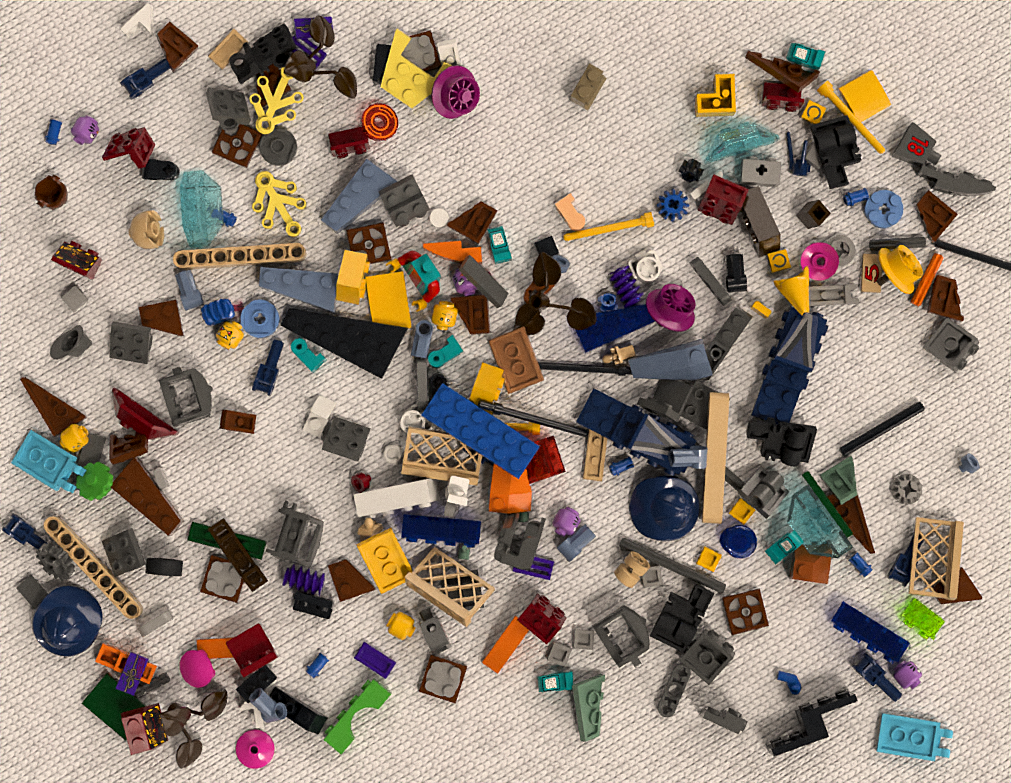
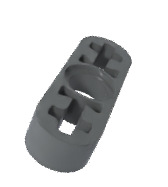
M699 257L690 262L694 271L723 306L732 300Z
M426 358L417 359L418 412H423L428 406Z
M678 664L674 667L659 701L657 709L663 717H671L675 713L690 678L691 671L684 664ZM683 667L687 675L681 677L680 681L684 682L681 686L678 682L672 680L673 678L678 679L679 674L677 670H681ZM672 685H677L680 689L679 694L676 696L669 694V688ZM667 695L670 699L676 700V702L673 703L671 701L669 707L672 710L671 712L667 711L665 714L661 707L662 705H667L668 700L665 699Z

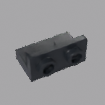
M296 591L293 610L330 619L335 601Z
M269 663L259 668L236 688L237 692L247 703H250L249 697L251 693L258 688L264 691L277 679Z

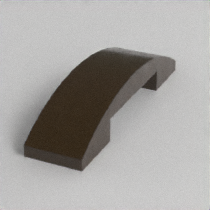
M224 518L208 528V531L252 592L268 582Z

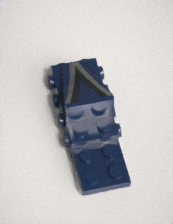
M794 307L784 311L781 321L784 322L782 327L778 328L775 339L777 341L775 346H772L769 351L768 357L771 358L769 363L765 364L763 368V382L750 416L764 421L767 420V417L774 418L776 425H778V421L790 423L800 392H802V389L806 390L809 383L807 375L814 369L816 363L814 361L815 353L819 354L822 343H819L821 336H825L828 330V325H826L827 319L823 318L824 315L817 312L812 314L806 312L800 315Z
M593 388L576 423L613 441L612 445L620 450L626 448L630 450V455L638 459L642 456L648 459L646 463L656 468L658 465L665 468L664 472L671 476L679 475L680 472L685 473L688 466H670L668 453L671 449H690L691 446H697L695 445L697 440L693 439L695 435L685 430L681 433L676 430V425L670 422L664 424L659 421L660 417L652 413L649 415L647 413L644 414L642 413V408L634 404L630 407Z

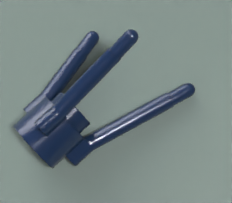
M787 132L789 170H792V175L807 176L811 167L807 160H805L808 141H804L801 159H796L794 163L790 132Z

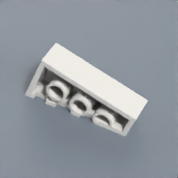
M431 478L354 494L358 517L364 516L365 519L368 517L376 518L377 513H383V516L394 514L396 509H401V512L413 510L412 506L419 505V508L431 506L430 502L441 500L437 479Z

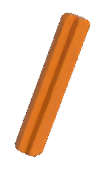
M935 253L932 256L911 299L913 305L919 307L922 304L944 259L942 255Z

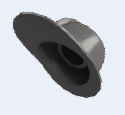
M77 325L54 341L50 349V357L56 360L67 355L79 357L92 345V341L83 333V327Z

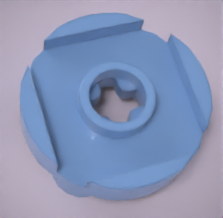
M879 190L873 193L864 206L866 218H868L873 226L881 229L897 224L903 215L901 197L889 190ZM883 204L889 208V211H886L885 214H882V211L879 210V207H882Z
M261 299L253 300L242 310L241 325L252 337L266 338L274 334L278 328L280 321L279 313L270 302ZM259 314L265 317V321H262V324H258V321H255V317H258Z

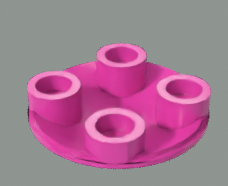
M190 650L181 657L180 672L183 679L189 685L196 688L204 687L215 676V670L204 650Z

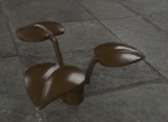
M317 15L311 21L309 31L311 37L315 42L319 43V46L309 56H306L302 51L293 52L286 62L283 73L303 83L309 82L314 75L334 74L333 83L337 90L346 97L355 99L357 96V81L350 69L341 67L338 72L336 70L315 71L316 64L311 58L323 48V45L328 48L331 47L335 39L330 23L324 17Z
M541 252L535 261L532 276L536 286L545 287L539 290L538 294L530 297L529 304H524L519 308L513 330L525 327L527 335L539 333L545 325V319L540 313L548 307L569 310L567 322L575 330H585L595 325L596 311L587 299L574 298L571 302V307L551 304L549 297L543 294L549 288V285H555L559 282L561 267L555 259L545 252Z
M226 689L214 691L207 695L201 703V712L191 710L188 707H182L175 702L168 707L167 711L159 714L163 731L166 735L174 736L182 731L187 738V742L182 743L176 752V762L181 769L192 764L200 756L203 747L200 740L191 739L184 725L190 719L191 713L198 716L204 715L207 721L217 718L223 712L227 703L228 695Z

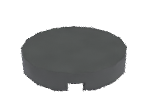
M277 127L271 133L263 134L260 139L259 149L266 162L271 165L282 166L291 162L295 157L297 142L291 132Z

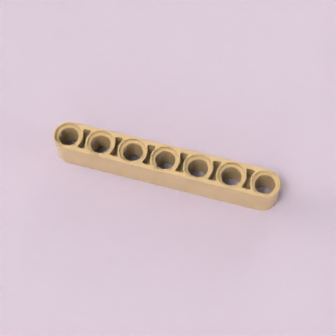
M300 243L181 250L174 254L173 263L182 270L297 263L305 260L307 253ZM277 249L283 250V256L279 259L273 256L274 251ZM294 249H302V255L294 257L292 255ZM259 250L263 251L264 257L261 260H256L254 254ZM238 252H244L245 258L242 261L235 259V255ZM219 253H224L226 255V258L223 262L216 261V257ZM205 254L207 257L206 261L199 264L197 262L198 256ZM187 256V262L184 265H179V257Z
M709 392L706 433L708 452L707 466L704 468L702 523L722 524L729 393Z
M49 517L45 520V531L69 554V557L73 559L120 612L129 619L139 617L143 612L141 603L60 517ZM53 520L58 522V528L55 531L50 528V523ZM66 534H69L72 539L68 545L63 542V537ZM79 548H82L85 552L82 559L76 556V551ZM92 562H95L98 566L95 573L89 570V565ZM105 576L111 579V584L108 587L102 584V579ZM118 590L124 593L122 601H118L115 598ZM131 604L137 607L135 615H131L128 611Z

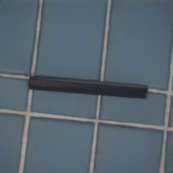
M921 402L913 404L840 447L841 454L845 457L921 413L925 410Z

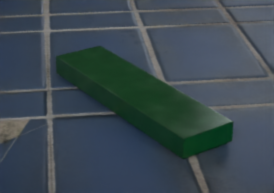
M807 471L802 474V477L845 537L848 538L853 535L851 529L810 472Z
M192 522L188 541L220 549L208 531V528L211 526ZM235 533V536L250 557L263 559L267 541Z

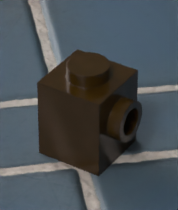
M818 199L807 202L796 216L807 229L819 227L831 213Z

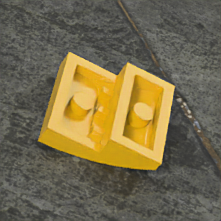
M872 70L838 88L845 104L849 106L851 112L860 122L891 105L882 85Z

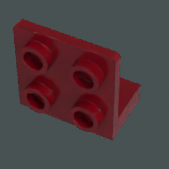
M766 82L763 84L762 106L766 107L767 110L785 108L787 112H796V110L802 107L805 99H801L802 90L797 93L785 84Z
M365 126L328 134L331 153L333 157L337 156V159L346 158L350 153H356V155L364 154L370 149Z
M145 127L133 128L122 134L116 133L111 137L102 159L106 161L129 154L138 169L144 168L153 152L155 143Z
M713 174L698 207V211L706 216L714 217L724 224L733 225L749 189Z
M537 593L529 606L518 617L517 621L547 645L562 628L567 617L564 616L565 613L560 608L552 606L547 597L544 595L540 596Z
M259 623L226 642L228 649L241 669L240 673L243 678L279 657Z

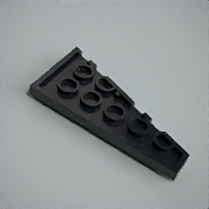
M293 308L288 309L280 325L381 379L384 377L408 330V327Z

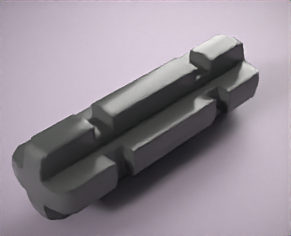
M165 672L160 674L159 677L152 678L150 684L145 682L142 685L139 684L135 692L136 697L143 695L144 692L147 693L160 687L161 684L164 685L170 682L169 675Z

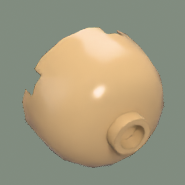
M154 210L145 211L137 214L132 219L129 236L137 246L143 249H154L162 246L164 242V227L160 228L158 221L162 220L158 213Z

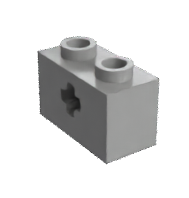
M748 156L741 161L740 185L778 187L780 185L781 162L776 161V158L757 160V157ZM759 167L762 168V171H765L762 175L756 172Z

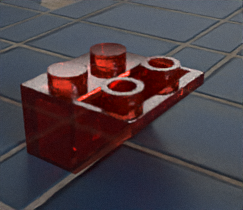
M554 435L534 441L540 448L526 467L529 484L566 472Z

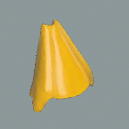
M805 266L802 272L795 277L773 280L779 292L800 315L806 312L809 313L808 266Z

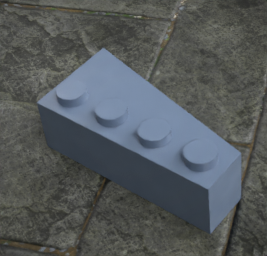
M366 159L321 219L322 223L339 234L381 199L378 191L398 181Z
M268 267L260 268L259 287L261 289L334 314L336 313L338 274Z

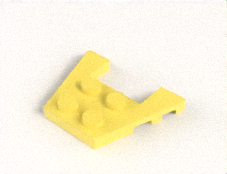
M397 28L381 88L410 108H413L432 94L436 78L444 69L451 65L445 61L435 77L429 75L401 55L412 38Z

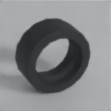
M147 558L145 573L162 576H182L183 561L166 558Z

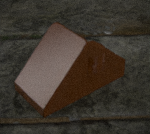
M222 410L219 429L254 434L257 415Z

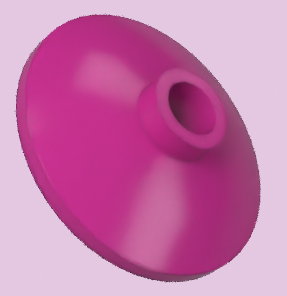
M823 242L813 243L802 253L801 268L803 270L805 266H808L809 278L813 280H826L836 273L839 266V256L831 245ZM818 258L824 259L822 265L817 263Z
M261 730L245 732L236 744V755L239 761L244 766L252 769L266 766L273 758L275 751L272 738ZM253 746L258 748L257 753L251 752Z

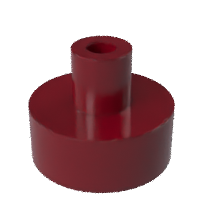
M359 472L351 477L352 486L357 492L362 493L369 489L370 475Z

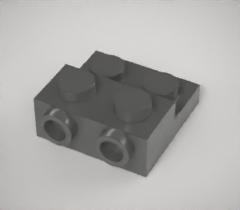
M413 174L378 191L396 227H404L409 224L411 219L415 217L422 218L430 210Z
M946 318L923 348L956 373L958 369L960 371L964 369L967 364L966 359L970 354L973 356L977 353L979 341L974 335L949 318Z
M705 628L689 649L680 657V661L709 685L734 658L735 652H733L734 648L730 643H723L718 639L719 635L712 629L709 631Z
M708 706V709L702 708L699 714L702 718L736 734H739L740 731L743 732L748 722L741 717L742 714L732 708H729L728 711L723 709L720 713Z

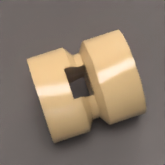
M631 551L624 559L625 563H621L614 571L617 579L629 588H633L640 580V576H643L650 569L648 561L635 551Z

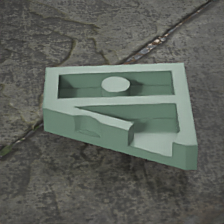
M852 456L820 474L821 480L841 505L858 495Z

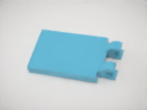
M30 430L11 462L53 490L58 491L61 487L71 493H74L77 487L67 481L71 473L74 472L83 477L87 471L75 463L77 457L33 430Z
M882 713L876 751L935 761L936 756L949 758L950 750L939 748L940 738L952 739L953 731L940 728V722Z

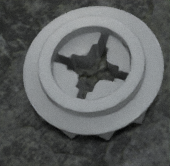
M834 236L827 244L835 249L839 248L841 243H843L842 250L847 253H842L839 256V266H844L853 260L856 253L855 245L846 236Z
M912 474L900 475L892 484V495L901 504H913L922 495V484ZM910 484V488L915 490V492H908L906 495L905 490H902L900 487Z

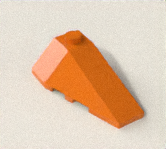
M494 464L489 512L510 514L531 511L532 489L531 485H529L527 469L524 470L518 480Z

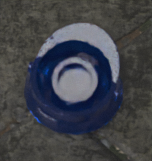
M735 525L721 533L720 544L732 557L746 558L754 553L757 547V538L751 528L745 525Z

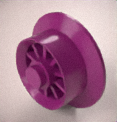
M457 65L444 69L433 84L431 95L433 106L438 114L449 119L458 118L473 111L480 99V88L473 74L467 68Z
M667 284L662 289L653 290L648 294L646 308L658 326L682 332L690 329L694 324L696 302L692 294L684 287L677 284Z

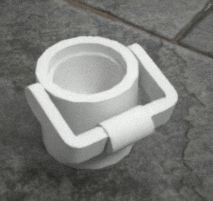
M654 250L642 251L627 261L630 271L633 272V278L644 284L655 282L663 268ZM637 261L638 264L634 271L631 263Z
M418 403L403 411L404 414L400 425L405 434L408 433V427L425 429L426 422L431 427L428 430L435 429L434 424L424 419L420 412L413 410L418 407ZM411 433V436H416L417 439L422 437L418 433Z

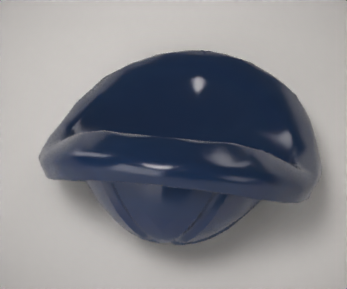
M665 475L640 482L632 493L629 510L635 528L642 535L657 541H675L687 535L695 526L699 516L700 502L695 489L689 482L677 476Z
M75 586L58 587L40 601L33 613L32 630L39 644L52 654L64 657L76 656L86 651L95 641L102 623V609L98 601L85 589Z

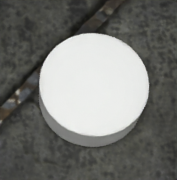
M437 208L431 212L430 222L434 227L443 228L447 225L449 216L444 209Z
M389 445L385 448L383 456L388 463L396 464L402 459L403 452L399 446Z

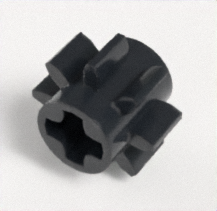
M695 159L684 160L679 169V172L682 173V179L689 183L694 180L698 182L704 169L700 168L701 163Z

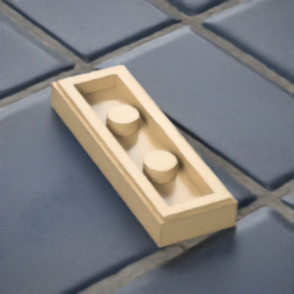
M590 429L583 479L602 481L607 438Z

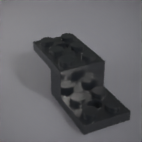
M844 689L835 692L834 697L828 698V696L818 698L817 703L810 704L808 702L799 705V709L795 710L802 733L795 731L788 734V738L781 739L779 737L771 740V744L766 745L769 753L777 756L829 737L821 714L858 702L856 695Z

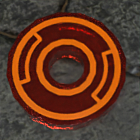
M375 103L362 113L360 124L363 133L369 139L386 141L396 133L398 117L390 106L383 103ZM376 118L383 120V127H378L375 124Z

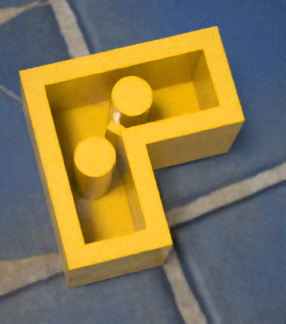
M715 74L713 78L714 93L697 94L695 97L696 117L734 116L736 113L735 74Z
M349 250L344 251L336 284V300L359 305L360 298L364 299L366 279L363 278L370 268V262H367V254Z
M482 362L469 401L477 406L480 400L493 403L494 400L497 401L501 392L498 388L502 389L505 378H502L504 370ZM485 410L489 414L493 415L491 411Z

